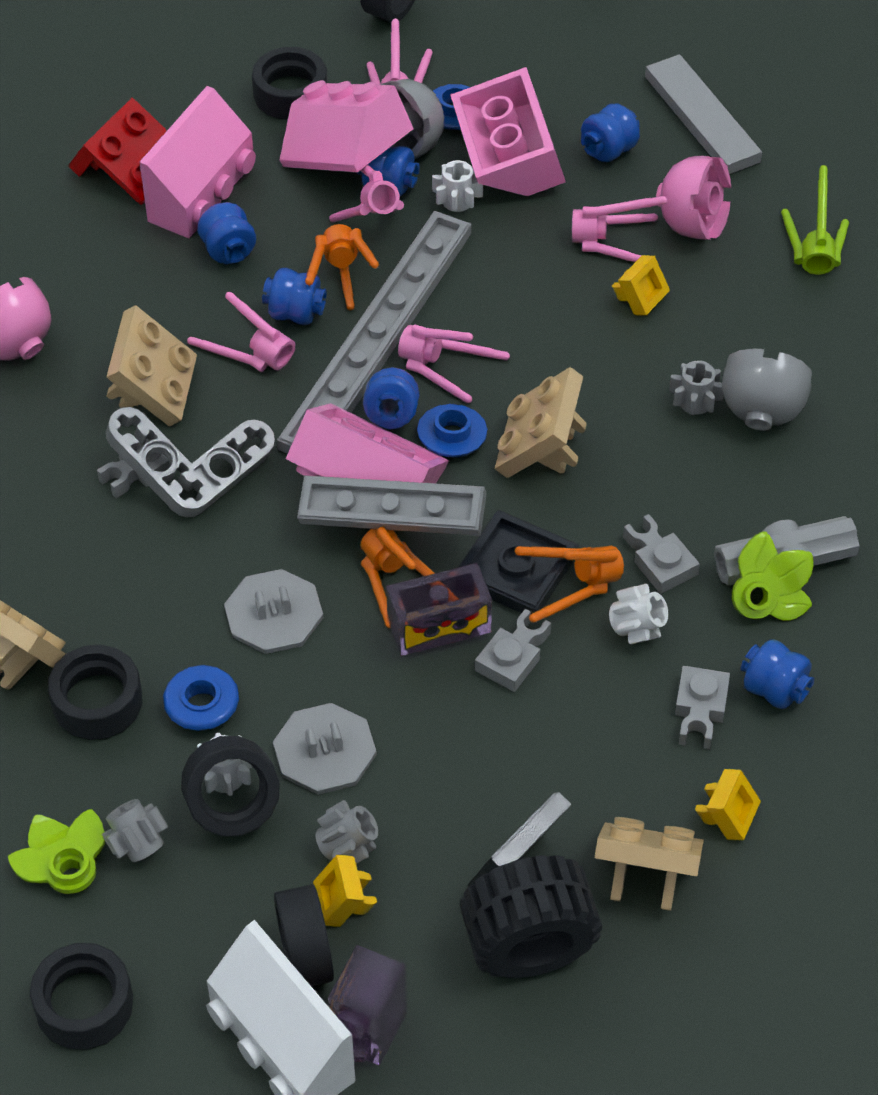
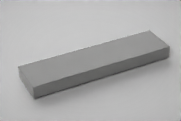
M680 54L646 66V79L711 157H719L724 160L729 174L761 162L762 151Z
M304 475L297 519L300 524L369 529L385 527L386 530L481 536L487 492L483 486Z

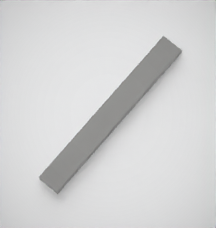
M437 211L432 213L277 439V449L288 454L307 409L331 403L350 413L353 412L365 393L367 382L373 374L381 370L399 343L404 329L411 325L470 237L471 223Z

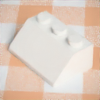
M255 920L243 929L208 978L207 986L210 1002L206 1004L207 1010L221 1030L225 1031L230 1028L240 1041L237 1042V1046L248 1064L254 1069L261 1066L270 1076L269 1085L274 1095H338L355 1082L352 1034Z

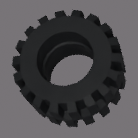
M540 855L518 859L501 865L475 880V884L466 889L463 893L464 897L460 900V911L476 964L483 973H490V976L497 978L531 977L559 969L587 953L592 948V945L599 940L601 936L600 931L603 930L583 867L579 866L577 861L565 859L564 856Z

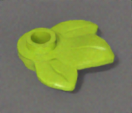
M765 531L751 538L738 557L741 577L736 581L732 589V602L735 609L741 615L751 619H761L768 615L782 621L797 619L812 606L810 598L801 590L812 574V553L804 550H789L777 553L772 538ZM759 587L763 592V598L760 603L753 604L750 594L754 588Z
M92 809L80 814L70 827L49 817L36 814L33 817L28 833L30 848L21 849L8 856L10 866L19 878L29 883H48L54 890L64 894L83 891L93 882L96 876L94 859L105 845V840L102 836V833L105 832L99 816ZM70 868L79 869L74 874L64 875V872Z

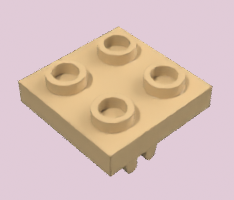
M135 305L123 312L106 377L114 383L109 387L107 397L109 399L122 397L119 404L120 408L142 405L170 427L182 421L197 354Z
M569 367L554 377H547L535 389L525 395L520 394L512 400L507 409L508 420L505 431L498 442L499 453L494 468L496 471L509 478L537 461L558 473H564L567 464L572 467L577 465L579 457L570 449L567 441L568 439H573L575 430L579 433H584L587 425L575 411L583 380L581 374Z
M0 600V674L4 672L0 685L4 689L9 690L38 659L53 668L66 654L61 651L66 642Z
M615 817L614 824L605 822L597 839L595 858L616 862L610 900L621 901L627 864L667 871L661 909L671 911L677 873L698 876L704 840L694 838L693 830L682 827L665 826L663 833L644 829V822L631 818Z

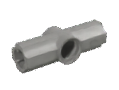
M846 516L799 527L795 521L780 520L763 530L772 538L777 553L789 550L809 551L813 555V566L857 556L860 547L856 526L852 518H847ZM751 538L715 546L714 557L717 573L722 584L726 583L727 586L733 585L741 577L738 557Z

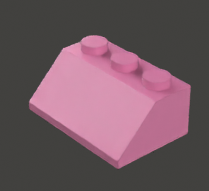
M527 67L450 95L478 184L530 196L566 183Z
M324 80L305 87L303 90L304 95L291 103L280 162L283 167L359 172L414 129L395 85H376L375 82L351 84L349 81L335 84L326 83Z
M205 87L140 161L148 222L189 239L196 232L198 221L202 214L211 206L219 204L230 196L235 184L244 174H248L252 170L256 159V154L253 151L252 132L212 87Z
M331 403L306 410L286 457L287 460L297 464L296 471L303 476L434 484L437 483L449 462L448 459Z

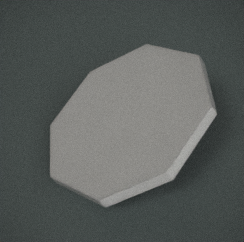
M283 569L246 576L224 603L232 638L264 654L303 646L324 618L315 585Z
M333 703L294 711L273 741L282 778L317 795L356 786L377 755L367 719Z

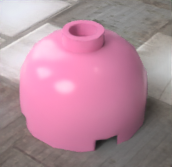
M710 156L688 157L673 165L665 176L663 183L658 186L656 197L665 196L667 198V203L658 205V207L661 208L663 217L670 228L679 235L711 240L710 238H717L722 233L730 211V202L723 201V188H731V179L724 160L719 157Z
M19 278L24 285L14 289L9 282L0 286V360L10 361L19 357L27 360L38 354L44 347L42 340L49 331L52 320L48 301L31 278Z

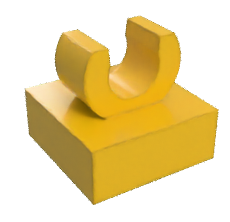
M642 255L624 272L618 280L619 283L612 285L619 301H628L634 315H648L670 291L655 256Z
M724 769L718 783H709L704 788L710 798L708 805H696L695 810L705 824H717L726 839L744 840L761 800L742 770Z
M336 855L313 881L320 900L325 926L341 927L353 913L364 915L377 903L376 897L363 895L362 890L372 879L369 873L357 870L354 856Z

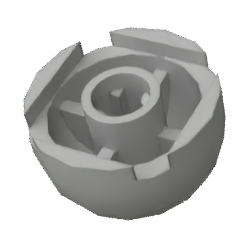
M401 79L380 84L395 85L414 128L392 146H406L413 151L415 159L421 157L435 147L443 132L444 114L439 99L427 85L411 79Z
M755 348L739 350L730 354L727 358L722 377V391L727 407L738 418L744 420L748 427L755 430H769L771 426H779L795 419L806 405L812 386V370L803 361L779 352L777 360L763 357L764 349Z

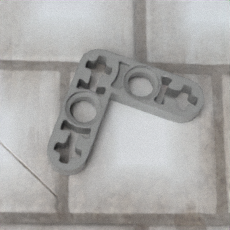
M123 407L116 410L110 416L106 429V439L110 446L172 511L183 517H195L211 506L261 465L270 455L275 442L274 433L270 426L259 420H247L191 463L138 409ZM121 424L124 427L135 426L134 436L130 433L122 436L119 433ZM258 437L262 441L260 446H251L244 452L241 458L238 451L242 449L246 439L252 440ZM146 439H148L149 442H147V443L142 447L141 451H140L139 453H137V452H136V449H137L138 443H140L141 445H143V444L145 443ZM151 453H161L170 461V468L163 472L154 471L148 466L146 457ZM214 459L226 460L231 464L233 474L226 478L218 477L210 470L209 463ZM179 471L181 474L178 482L174 479L171 485H167L166 483L170 482L176 472ZM194 488L198 492L195 500L191 497L183 500L180 497L183 489L190 491Z

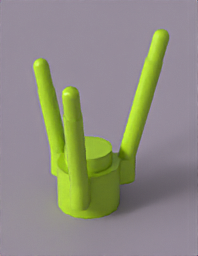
M825 165L819 168L817 230L808 233L801 244L789 210L783 209L781 211L784 225L794 250V263L797 265L802 264L805 271L816 275L829 273L834 267L841 265V250L849 226L847 219L841 221L835 241L826 231L828 169Z

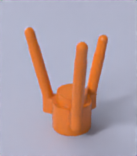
M332 225L326 229L323 235L315 237L316 248L307 271L305 283L309 286L314 283L324 254L325 259L330 264L339 268L346 308L353 310L354 299L349 265L357 257L358 250L372 268H378L379 262L362 239L359 228L352 230L346 225Z
M380 527L378 529H370L364 535L361 541V549L366 554V557L361 561V566L369 576L387 628L394 627V620L378 573L379 570L392 573L403 565L410 570L416 569L455 606L461 607L463 605V600L425 565L405 542L400 540L394 530H386L385 527Z
M612 545L577 549L519 546L515 548V554L518 556L575 560L574 566L577 577L588 584L587 587L532 613L529 616V620L532 623L547 618L593 595L606 594L608 591L607 583L618 581L622 577L624 570L623 557L620 551Z

